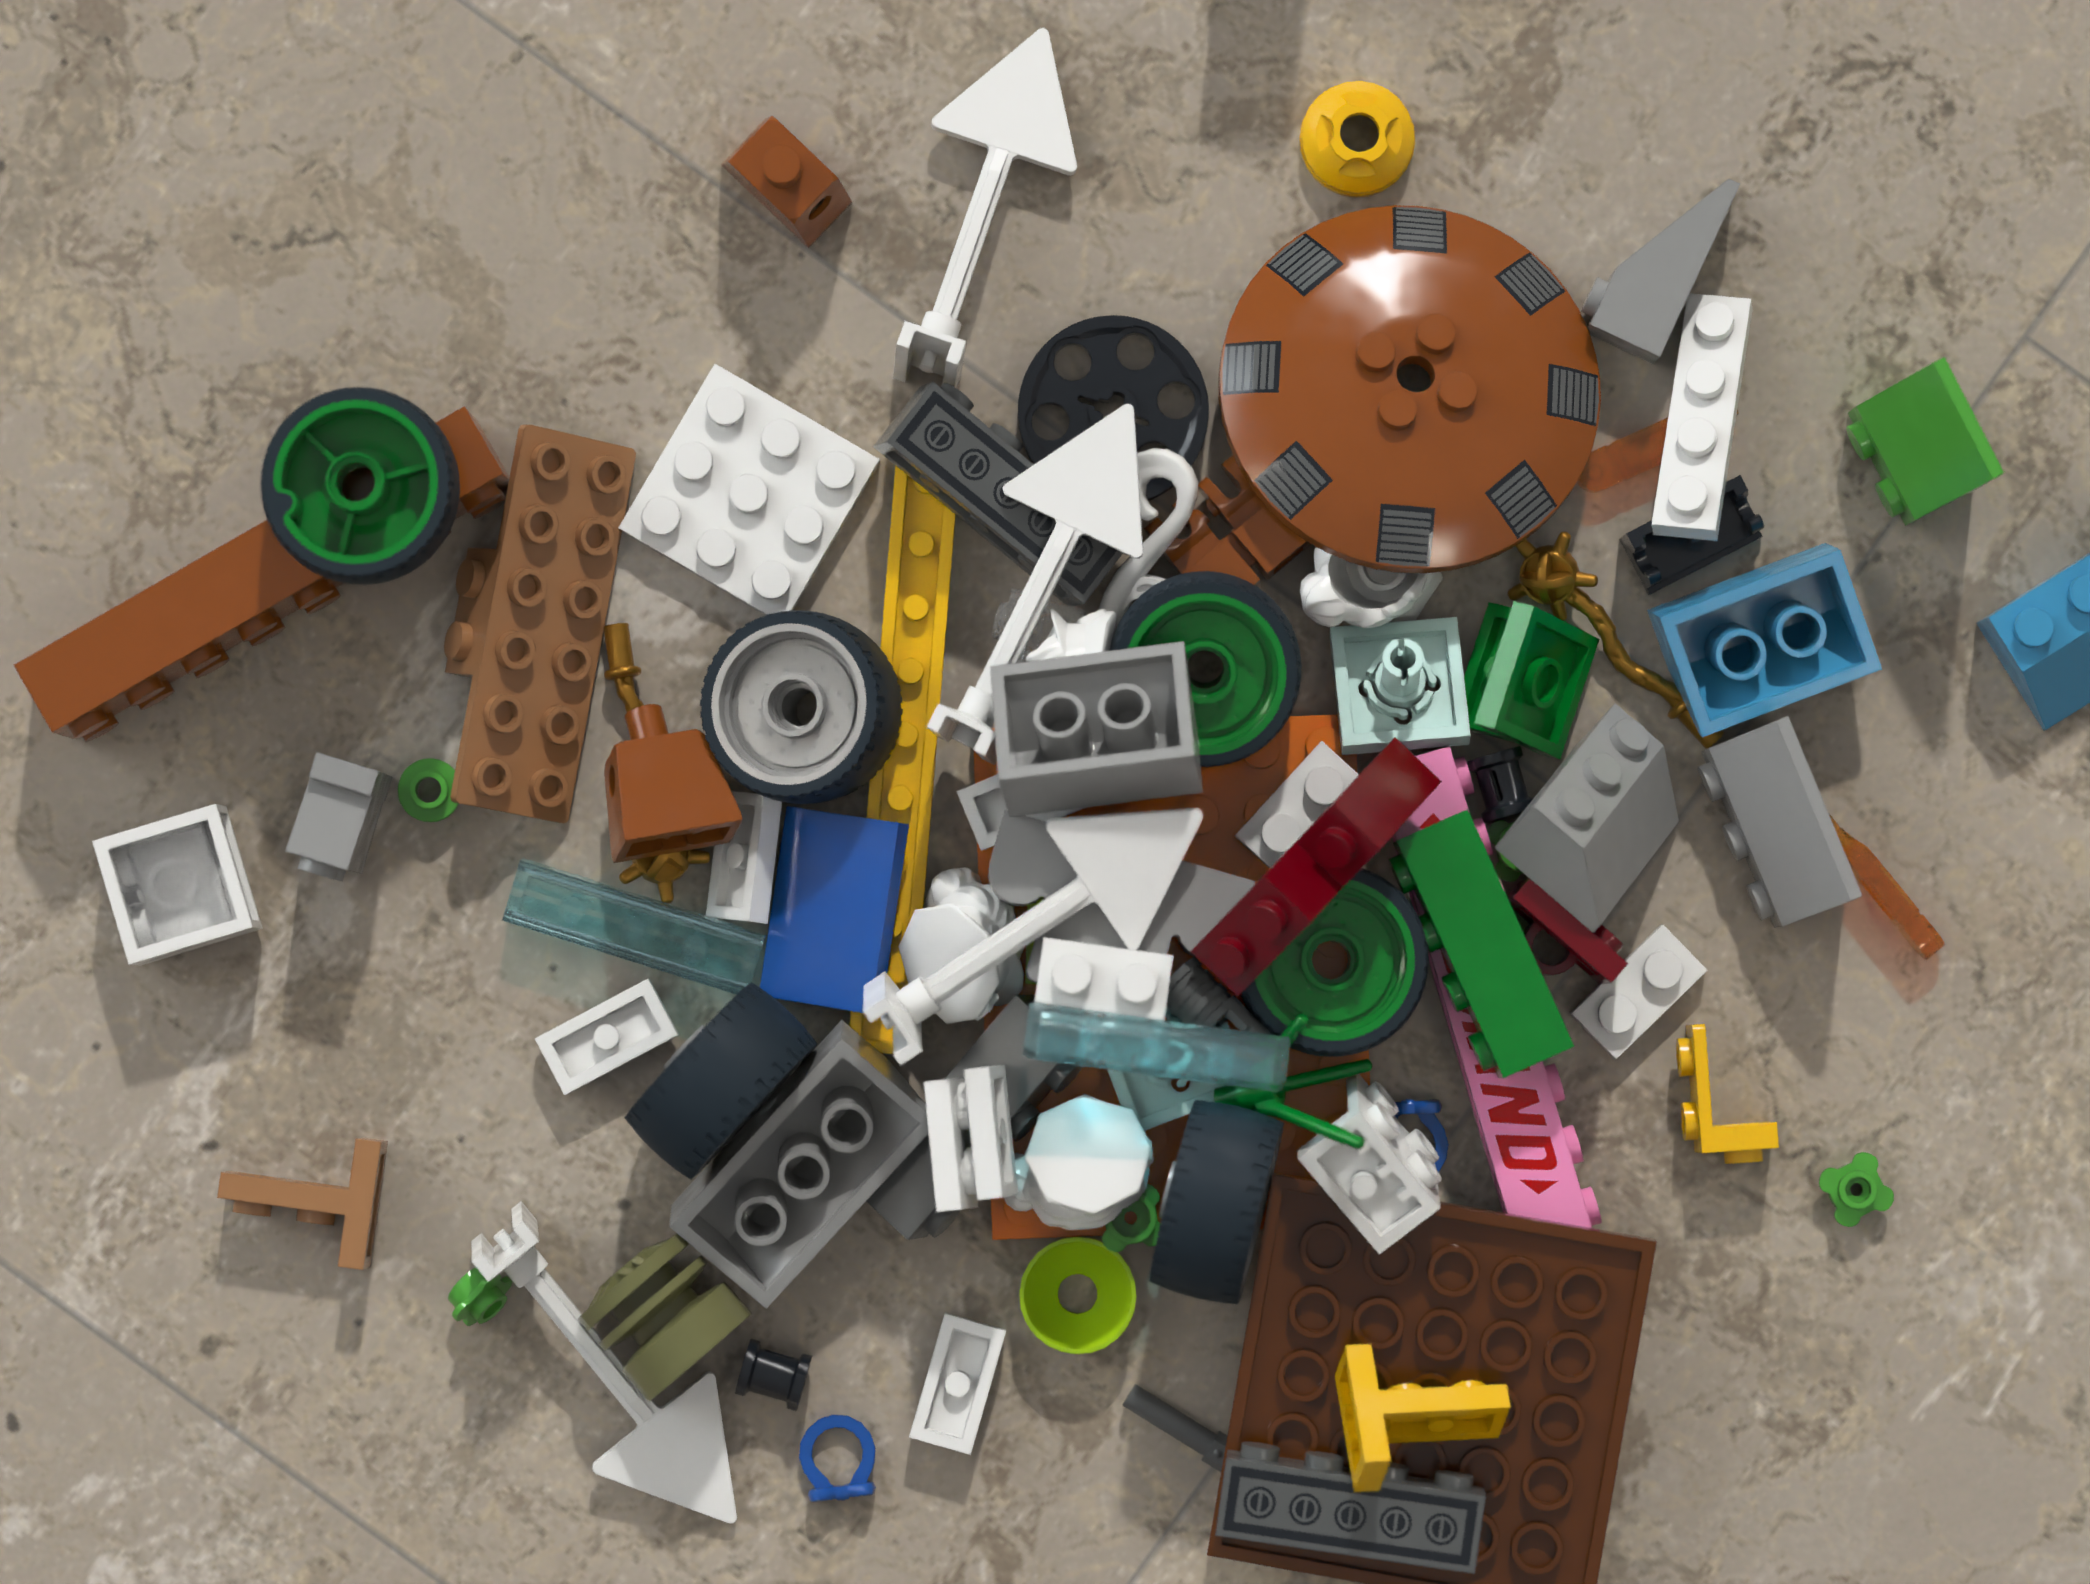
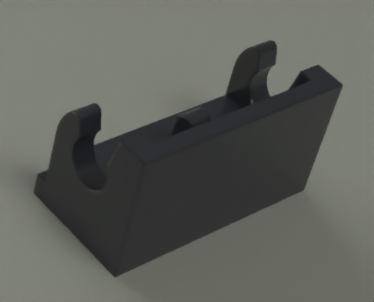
M1741 475L1726 482L1717 541L1653 535L1652 520L1626 533L1619 539L1648 595L1763 537L1760 532L1764 528L1763 520L1759 514H1754L1746 498L1748 496V489Z

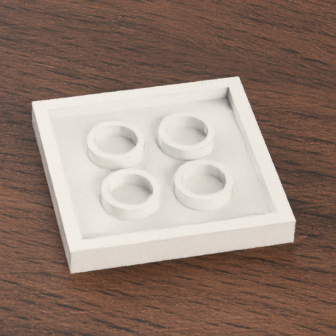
M714 364L618 528L765 615L792 611L878 467L880 459L719 365Z

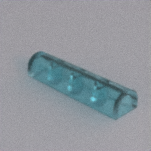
M522 858L519 862L502 921L736 995L750 982L753 983L767 938V934L526 858Z
M1030 1003L1023 1055L1026 1056L1025 1059L1278 1092L1283 1088L1286 1081L1290 1037Z

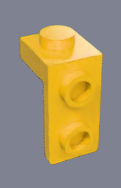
M1705 1024L1686 1025V1038L1676 1039L1679 1077L1689 1076L1691 1102L1681 1103V1127L1684 1141L1694 1140V1150L1697 1153L1724 1152L1725 1164L1763 1161L1762 1149L1779 1148L1777 1122L1713 1125Z

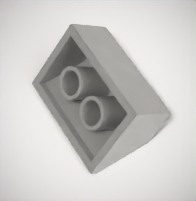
M1184 642L990 666L998 780L1009 817L1203 793L1198 733Z
M1614 704L1578 742L1495 846L1497 851L1592 932L1602 924L1679 822L1664 745L1639 722L1630 717L1618 705Z
M1789 716L1701 751L1706 761V764L1698 766L1701 781L1710 800L1714 802L1721 799L1730 823L1722 826L1723 833L1735 860L1739 861L1746 858L1755 882L1748 884L1747 890L1760 920L1770 917L1774 928L1783 927L1863 896Z

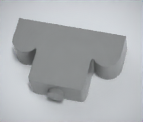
M1004 810L988 871L991 890L999 900L1011 906L1024 907L1036 903L1038 899L1045 900L1077 878V873L1047 831L1046 821L1024 815L1009 817L1008 811ZM1182 860L1139 948L1136 950L1167 954L1171 938L1175 937L1178 939V944L1187 954L1196 957L1191 950L1252 888L1255 881ZM1092 902L1034 941L1026 976L1031 982L1037 983L1043 937L1128 949V947L1099 905ZM1090 1011L1097 1014H1102V1012Z

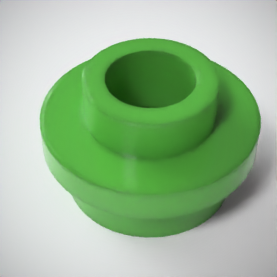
M433 758L421 759L409 765L401 775L398 783V797L403 809L411 817L423 822H438L453 814L459 806V803L452 802L450 798L455 773L454 768L444 761ZM427 778H435L441 786L440 796L433 802H424L418 795L419 784Z

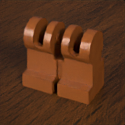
M1232 454L1221 464V467L1240 491L1238 496L1234 498L1226 497L1208 477H1205L1198 483V490L1206 499L1205 502L1209 512L1214 517L1219 515L1232 529L1231 533L1219 540L1207 525L1210 522L1208 517L1203 512L1193 509L1191 517L1186 523L1191 534L1185 539L1176 537L1162 555L1179 575L1197 571L1220 572L1239 577L1260 588L1261 579L1251 567L1255 566L1268 581L1309 547L1311 543L1305 541L1285 526L1264 505L1250 487ZM1176 502L1172 505L1173 509L1176 507ZM1156 518L1144 528L1148 536L1163 523L1159 518Z

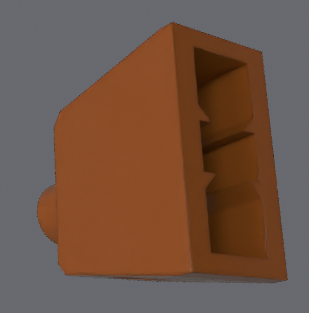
M773 116L764 119L721 164L808 248L852 204V200L837 176ZM823 198H825L824 201L822 202V204H821L813 213H811V211L813 210V208H814Z
M658 704L643 705L628 711L624 717L630 740L614 745L604 769L613 863L730 843L743 819L715 755L709 748L705 734L698 729L669 733L662 707Z

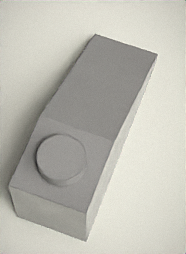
M1731 179L1726 180L1621 263L1611 274L1608 282L1599 277L1596 278L1581 312L1591 316L1587 325L1591 336L1652 364L1660 358L1740 183Z

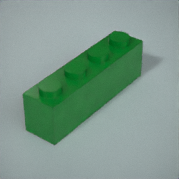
M1468 809L1393 842L1398 855L1388 859L1390 867L1403 894L1414 890L1424 914L1418 917L1423 926L1428 950L1430 953L1441 949L1451 972L1441 977L1445 990L1456 1012L1468 1009L1477 1029V1032L1469 1035L1468 1039L1482 1070L1486 1071L1494 1067L1498 1078H1505L1575 1047Z

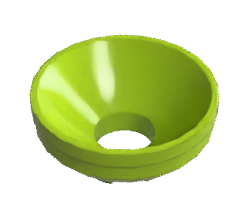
M1081 1236L1063 1238L1041 1249L1028 1263L1022 1276L1019 1292L1021 1311L1026 1324L1033 1334L1047 1346L1060 1352L1071 1354L1092 1353L1106 1348L1117 1340L1131 1321L1137 1298L1135 1280L1130 1267L1118 1252L1107 1249L1103 1242ZM1075 1274L1089 1277L1097 1288V1298L1094 1305L1082 1313L1066 1310L1058 1298L1061 1282L1068 1276Z

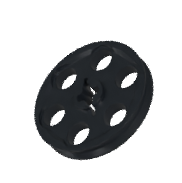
M1117 315L1098 316L1082 320L1063 329L1053 336L1035 355L1023 378L1018 400L1020 435L1026 453L1034 465L1103 419V414L1096 411L1094 406L1079 402L1078 398H1083L1097 404L1098 402L1109 403L1113 395H1118L1124 398L1123 405L1131 404L1133 406L1135 419L1149 423L1148 426H1144L1135 422L1137 452L1148 443H1158L1183 456L1192 467L1200 453L1207 432L1209 420L1208 394L1203 376L1195 360L1188 350L1170 333L1150 322L1134 317ZM1127 336H1143L1152 344L1154 357L1151 363L1144 369L1130 370L1124 367L1118 360L1117 347ZM1075 345L1082 347L1089 354L1091 368L1082 379L1069 381L1058 375L1054 368V360L1056 354L1066 346ZM1170 384L1186 386L1194 397L1192 412L1181 419H1171L1165 416L1157 404V397L1160 391ZM1056 405L1067 413L1069 427L1061 438L1045 440L1034 432L1032 418L1040 407ZM1165 478L1151 479L1146 489L1148 501L1159 497L1174 487L1172 481Z

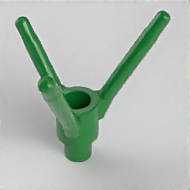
M1304 1014L1297 1015L1265 1055L1253 1064L1239 1080L1235 1078L1233 1084L1214 1089L1215 1102L1257 1111L1267 1116L1280 1118L1355 1149H1361L1364 1146V1139L1284 1105L1287 1091L1369 1072L1372 1069L1371 1061L1364 1059L1282 1077L1279 1070L1273 1066L1307 1025L1308 1018Z

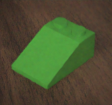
M1945 357L1901 380L1848 412L1853 423L1846 427L1850 442L1861 460L1864 461L1871 458L1882 479L1875 483L1877 494L1891 517L1900 514L1905 526L1975 491L2004 474Z

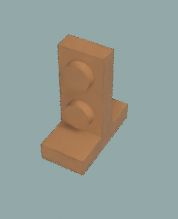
M356 1138L349 1187L225 1171L220 1174L217 1198L234 1200L232 1212L271 1217L272 1205L297 1209L296 1221L314 1224L334 1225L336 1214L345 1215L338 1267L365 1270L371 1266L388 1141Z

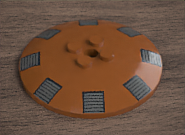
M1393 205L1349 212L1312 227L1284 245L1263 265L1250 281L1238 301L1227 328L1221 350L1218 373L1220 411L1229 447L1245 479L1264 505L1285 526L1305 541L1326 553L1350 563L1396 573L1426 574L1476 565L1508 551L1538 531L1557 512L1580 478L1592 451L1599 424L1601 390L1596 352L1589 330L1577 305L1559 279L1530 250L1498 229L1469 216L1423 206ZM1408 364L1419 365L1428 372L1431 378V386L1421 392L1409 391L1399 383L1397 370Z

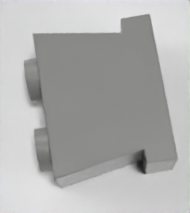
M316 752L309 774L310 780L285 851L301 856L298 869L343 882L346 870L360 874L363 873L382 804L386 800L392 776Z

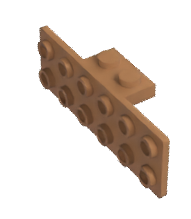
M523 424L519 427L496 549L468 548L466 559L461 563L456 576V591L459 598L455 620L448 628L444 641V652L447 657L445 673L472 678L450 795L452 802L556 823H566L568 821L622 534L618 527L625 517L636 452L634 449L530 424Z

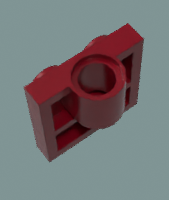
M1530 878L1520 881L1507 895L1513 910L1529 923L1523 933L1533 955V940L1541 930L1546 931L1566 949L1562 960L1555 965H1545L1534 955L1542 975L1552 976L1564 973L1576 964L1598 984H1609L1628 965L1617 954L1624 945L1603 925H1600L1594 932L1590 931Z

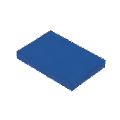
M790 806L786 807L760 982L762 990L775 999L863 1013L864 985L884 971L886 973L888 971L909 824Z

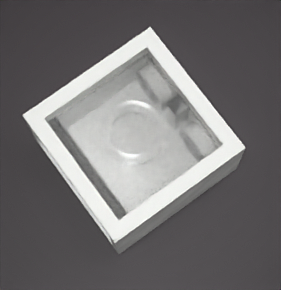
M219 804L209 805L92 841L129 965L141 966L263 929L226 806Z

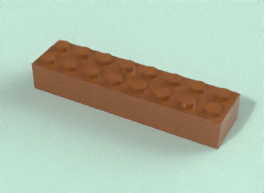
M464 406L436 422L453 450L459 471L460 500L455 519L466 513H471L472 517L477 519L504 504L506 497L503 492L508 488L509 475L477 419ZM364 467L356 468L344 477L342 490L347 500L362 501L373 492L375 476L372 470ZM265 520L21 660L14 667L51 732L71 739L83 737L85 742H89L115 728L119 724L115 715L128 707L138 705L141 710H145L172 695L175 691L170 683L180 677L194 673L196 678H200L222 667L230 660L226 651L241 642L249 641L252 646H256L276 636L286 628L281 619L295 611L305 609L309 615L330 605L341 597L337 587L344 583L320 576L300 564L281 545L273 533L268 520Z

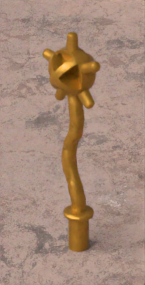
M1560 532L1554 545L1535 548L1525 539L1515 546L1524 557V561L1520 567V583L1508 590V597L1512 601L1528 595L1529 598L1540 604L1550 605L1553 615L1563 621L1567 619L1565 602L1574 609L1587 616L1601 637L1603 651L1616 671L1624 674L1632 683L1661 695L1671 706L1667 714L1669 719L1678 718L1705 749L1711 747L1723 736L1725 732L1721 730L1701 737L1675 683L1665 680L1658 673L1637 665L1630 659L1623 645L1618 640L1616 626L1604 608L1578 588L1596 587L1598 577L1579 571L1577 561L1568 552L1571 535L1568 532Z
M616 623L603 627L609 670L604 672V678L606 680H614L617 696L623 701L627 713L636 707L644 705L635 693L633 678L641 674V668L634 666L628 623ZM692 849L632 860L633 864L619 874V879L623 884H628L639 877H643L646 881L658 884L662 903L669 904L674 901L673 882L682 877L687 871L689 864L709 863L710 853L708 851Z

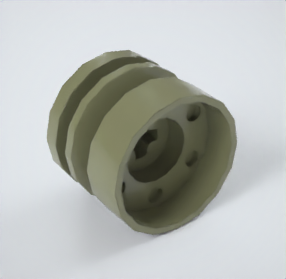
M677 1233L669 1239L649 1247L647 1246L599 1287L588 1309L578 1318L588 1331L609 1313L617 1319L620 1325L599 1342V1345L604 1350L613 1348L630 1337L635 1340L640 1347L629 1358L622 1371L648 1402L660 1394L752 1314L726 1282L715 1285L698 1296L692 1289L691 1284L704 1270L708 1261L701 1255L679 1273L670 1261L683 1251L689 1243Z

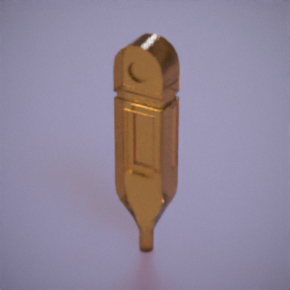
M1668 418L1616 440L1608 446L1605 445L1592 451L1577 481L1580 488L1591 493L1602 492L1620 484L1623 480L1627 481L1660 466Z
M1830 815L1854 876L1891 922L1899 927L1900 933L1913 949L1927 961L1945 946L1943 939L1926 917L1918 912L1920 910L1872 851L1841 828Z

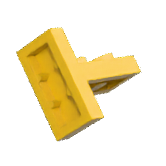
M1371 1344L1346 1345L1335 1374L1354 1492L1380 1491L1391 1462L1388 1443L1499 1438L1511 1408L1507 1384L1485 1385L1481 1381L1468 1380L1456 1383L1451 1387L1422 1388L1417 1384L1405 1383L1395 1385L1388 1390H1379Z

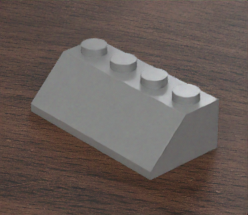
M841 1020L671 1205L669 1227L767 1309L929 1134L926 1103L884 1055Z

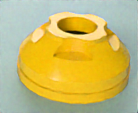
M1364 81L1345 82L1326 90L1308 108L1301 125L1299 137L1300 151L1308 171L1326 189L1349 197L1372 196L1385 191L1395 184L1406 171L1414 151V125L1408 110L1401 100L1388 89L1375 83ZM1361 115L1374 121L1379 135L1374 147L1367 151L1358 152L1344 145L1340 129L1344 121L1349 117Z

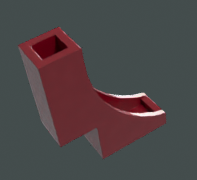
M1395 737L1204 936L1191 952L1229 989L1239 996L1389 841L1442 781Z

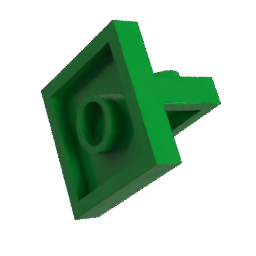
M1513 601L1512 607L1489 602L1464 676L1470 731L1511 741L1540 755L1560 760L1600 639L1535 606Z

